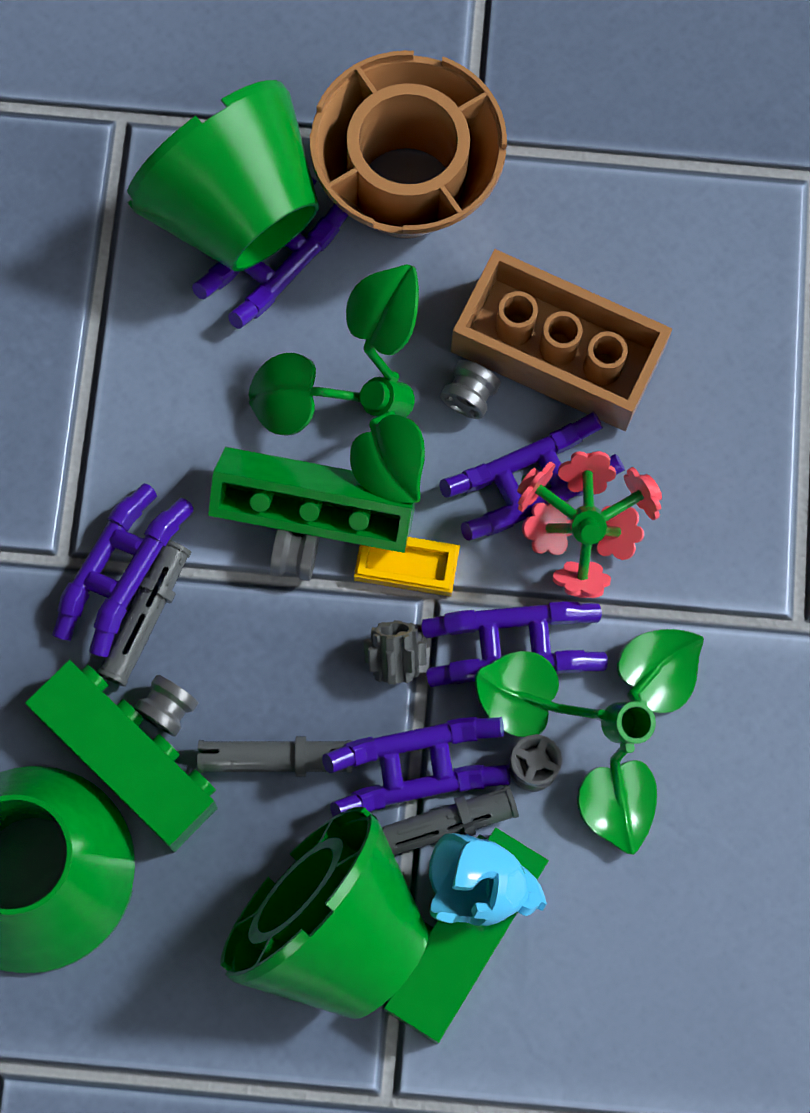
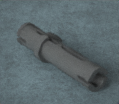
M169 540L167 545L160 550L138 587V593L123 623L119 627L108 657L105 658L101 668L97 671L101 677L126 687L127 680L147 644L165 604L172 603L176 595L172 590L187 558L192 553L183 545ZM165 571L166 575L151 606L146 607V603L161 572ZM142 617L143 622L127 654L124 655L122 651L138 619Z
M296 736L295 741L199 740L198 751L200 753H197L198 772H295L296 777H306V772H327L323 766L322 756L325 753L343 747L344 744L352 742V740L306 741V736ZM352 766L337 772L352 773Z
M509 785L467 800L463 795L454 798V804L383 826L382 830L393 854L397 855L438 842L444 834L456 833L474 836L476 835V829L519 817Z

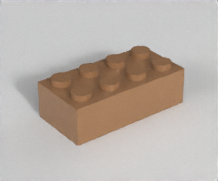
M494 249L453 329L451 352L586 414L595 412L599 420L626 432L663 355L673 329Z

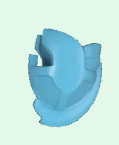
M449 833L444 834L435 845L429 863V879L436 893L430 906V915L433 918L445 923L466 922L475 926H489L503 921L516 912L523 916H528L534 913L536 909L543 911L547 905L544 892L537 879L520 864L513 854L499 844L488 839H478L468 834Z

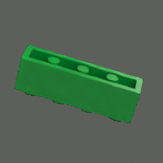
M225 447L213 471L208 516L405 553L412 527L415 503L392 502L373 495L358 483L352 470Z
M68 660L25 704L175 853L218 809L215 801L210 797L216 789L196 769L187 775L174 762L180 754L160 734L153 740L150 739L138 727L144 719L128 702L122 699L116 705L105 695L103 691L109 685L91 666L87 664L80 670L71 660Z
M496 827L489 838L481 834L477 837L478 839H488L508 850L537 880L549 861ZM518 912L501 922L489 926H475L466 922L445 923L438 920L436 925L432 927L425 922L428 930L426 949L412 974L389 999L384 1011L435 1044H438Z

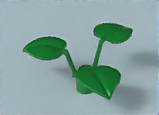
M406 264L373 273L362 279L350 293L346 306V322L350 333L356 338L366 340L363 347L364 352L384 377L370 379L363 385L360 392L313 387L316 377V367L313 361L297 353H282L270 358L258 369L252 379L248 395L250 399L249 405L262 426L274 434L284 436L297 434L310 423L315 410L313 396L361 402L368 414L378 417L370 420V432L360 434L352 442L350 465L354 477L364 489L377 497L392 502L413 504L420 502V481L425 461V445L422 432L413 420L407 418L413 410L415 396L409 385L398 381L399 373L391 371L376 352L377 350L384 355H395L404 348L413 333L418 311L419 285L416 268Z
M661 629L645 632L631 639L623 647L617 661L619 677L632 687L627 694L630 702H615L605 710L552 702L559 689L558 675L552 664L545 657L529 651H517L506 654L478 669L475 675L476 694L487 717H502L504 732L516 737L541 734L547 726L549 711L601 721L604 735L610 741L619 743L620 747L610 758V768L596 767L585 775L578 789V810L584 823L592 832L622 852L633 855L639 850L651 828L657 805V785L653 773L645 763L637 760L626 761L622 764L620 762L627 753L634 752V744L643 743L653 735L656 727V719L653 712H673L680 709L689 700L697 681L699 656L704 638L684 630Z

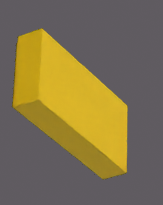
M412 537L408 538L405 553L360 545L354 581L452 597L460 545Z

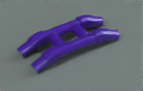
M312 177L313 184L315 185L317 180ZM334 203L327 214L308 233L307 238L299 233L285 245L293 253L276 271L272 270L263 261L245 269L244 271L260 283V285L245 298L243 303L228 314V319L232 326L241 329L252 319H257L310 261L330 244L349 215ZM218 262L209 269L207 274L193 283V292L198 298L204 300L216 290H220L230 283L240 271H233Z
M595 412L586 415L574 423H569L561 429L550 433L545 438L487 464H480L474 468L464 470L460 474L440 480V491L445 498L482 489L495 481L506 503L505 506L463 522L461 524L463 537L470 541L485 535L490 536L502 532L532 516L531 511L534 504H549L539 496L523 512L518 510V501L521 494L517 492L519 486L512 473L536 462H539L542 470L549 462L555 464L552 472L553 475L549 480L551 487L547 489L563 501L576 496H582L583 490L580 492L570 491L568 489V482L563 481L558 476V468L561 462L556 454L571 449L583 442V439L603 429ZM617 454L610 456V466L615 468L616 475L625 471Z
M144 483L130 496L124 497L113 508L107 518V525L72 583L69 582L63 591L57 611L59 613L52 635L59 639L72 640L78 617H81L84 605L90 596L89 592L92 591L106 598L96 616L93 626L95 632L89 652L97 656L108 657L115 633L118 634L121 621L127 612L128 604L162 547L167 545L170 538L179 530V526L194 512L192 504L185 498H179L167 511H162L152 520L144 533L145 538H141L128 531L132 524L142 515V511L156 499L157 494L150 485ZM115 548L133 555L119 581L100 574Z
M562 601L535 606L480 611L464 610L446 613L444 616L423 619L422 632L426 639L479 631L482 660L480 658L450 662L448 665L428 668V684L430 687H437L454 683L475 682V675L478 669L502 657L499 629L528 626L531 652L545 657L552 664L557 674L605 671L608 666V657L605 652L565 650L552 653L548 624L598 623L602 616L601 606L598 603Z
M477 717L448 720L446 723L376 738L358 739L344 744L339 749L325 753L322 756V762L328 773H334L350 766L356 767L367 762L376 761L379 758L383 786L379 784L365 787L352 792L350 796L332 802L330 805L332 816L334 817L354 807H364L369 812L383 809L388 805L453 791L463 792L491 786L510 785L511 773L509 765H470L452 770L449 743L457 744L477 741L478 739L504 737L502 717L479 719ZM429 748L433 775L403 781L399 754Z

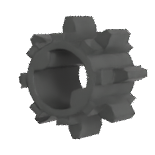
M399 620L378 623L376 628L372 627L371 639L363 641L365 663L368 664L369 672H373V676H375V680L378 682L383 681L396 685V683L412 682L414 677L419 676V666L427 665L426 642L422 641L421 633H418L413 623H405Z

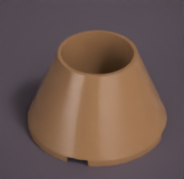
M403 50L382 53L366 58L338 76L326 89L316 107L317 112L310 133V152L313 168L319 183L330 199L343 212L360 223L389 236L397 238L421 237L463 220L484 203L501 176L507 147V133L502 111L491 91L474 73L446 57H442V61L429 57L414 56V51ZM410 148L432 155L446 169L435 178L426 182L400 184L379 176L369 165L386 152Z

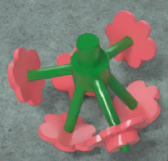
M579 451L571 455V461H566L559 466L558 476L563 481L568 482V489L570 491L580 492L583 490V506L574 509L544 487L551 479L555 464L549 462L542 471L533 468L527 475L521 478V483L517 489V492L521 494L518 501V510L523 512L539 496L549 503L548 505L545 503L533 505L532 516L527 517L522 524L523 535L528 540H532V549L535 553L543 554L548 551L552 555H560L568 547L567 537L573 534L576 540L581 542L579 563L566 562L563 569L556 570L553 573V582L560 587H564V591L568 595L579 598H597L603 595L604 587L610 585L611 577L603 573V567L600 564L590 562L592 544L598 543L597 551L602 556H611L613 554L614 557L620 560L630 559L636 550L635 543L641 542L644 538V530L637 526L639 514L631 506L637 504L640 509H644L650 519L656 520L660 516L661 504L659 501L662 500V494L657 483L650 475H640L634 467H631L627 470V474L624 475V481L632 494L612 506L604 507L601 511L594 506V494H600L606 490L607 482L615 479L616 470L610 466V457L605 452L585 453Z

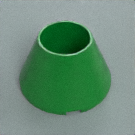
M278 80L257 82L221 99V102L226 108L203 123L197 116H194L168 137L148 157L136 172L127 189V193L132 198L127 203L135 213L233 271L248 269L279 251L312 221L319 209L291 95L284 84Z
M26 766L0 772V831L20 820L30 818L47 819L60 825L67 846L64 871L50 893L27 907L18 909L0 908V970L6 972H50L67 967L88 956L116 929L126 912L132 896L136 857L132 836L126 821L113 801L101 789L85 778L66 770L46 766Z
M354 807L334 816L307 836L289 853L296 861L275 883L267 877L252 896L235 922L222 951L220 965L227 971L225 975L230 980L350 1019H359L374 1012L388 1001L412 974L426 949L428 930L377 817L364 807Z

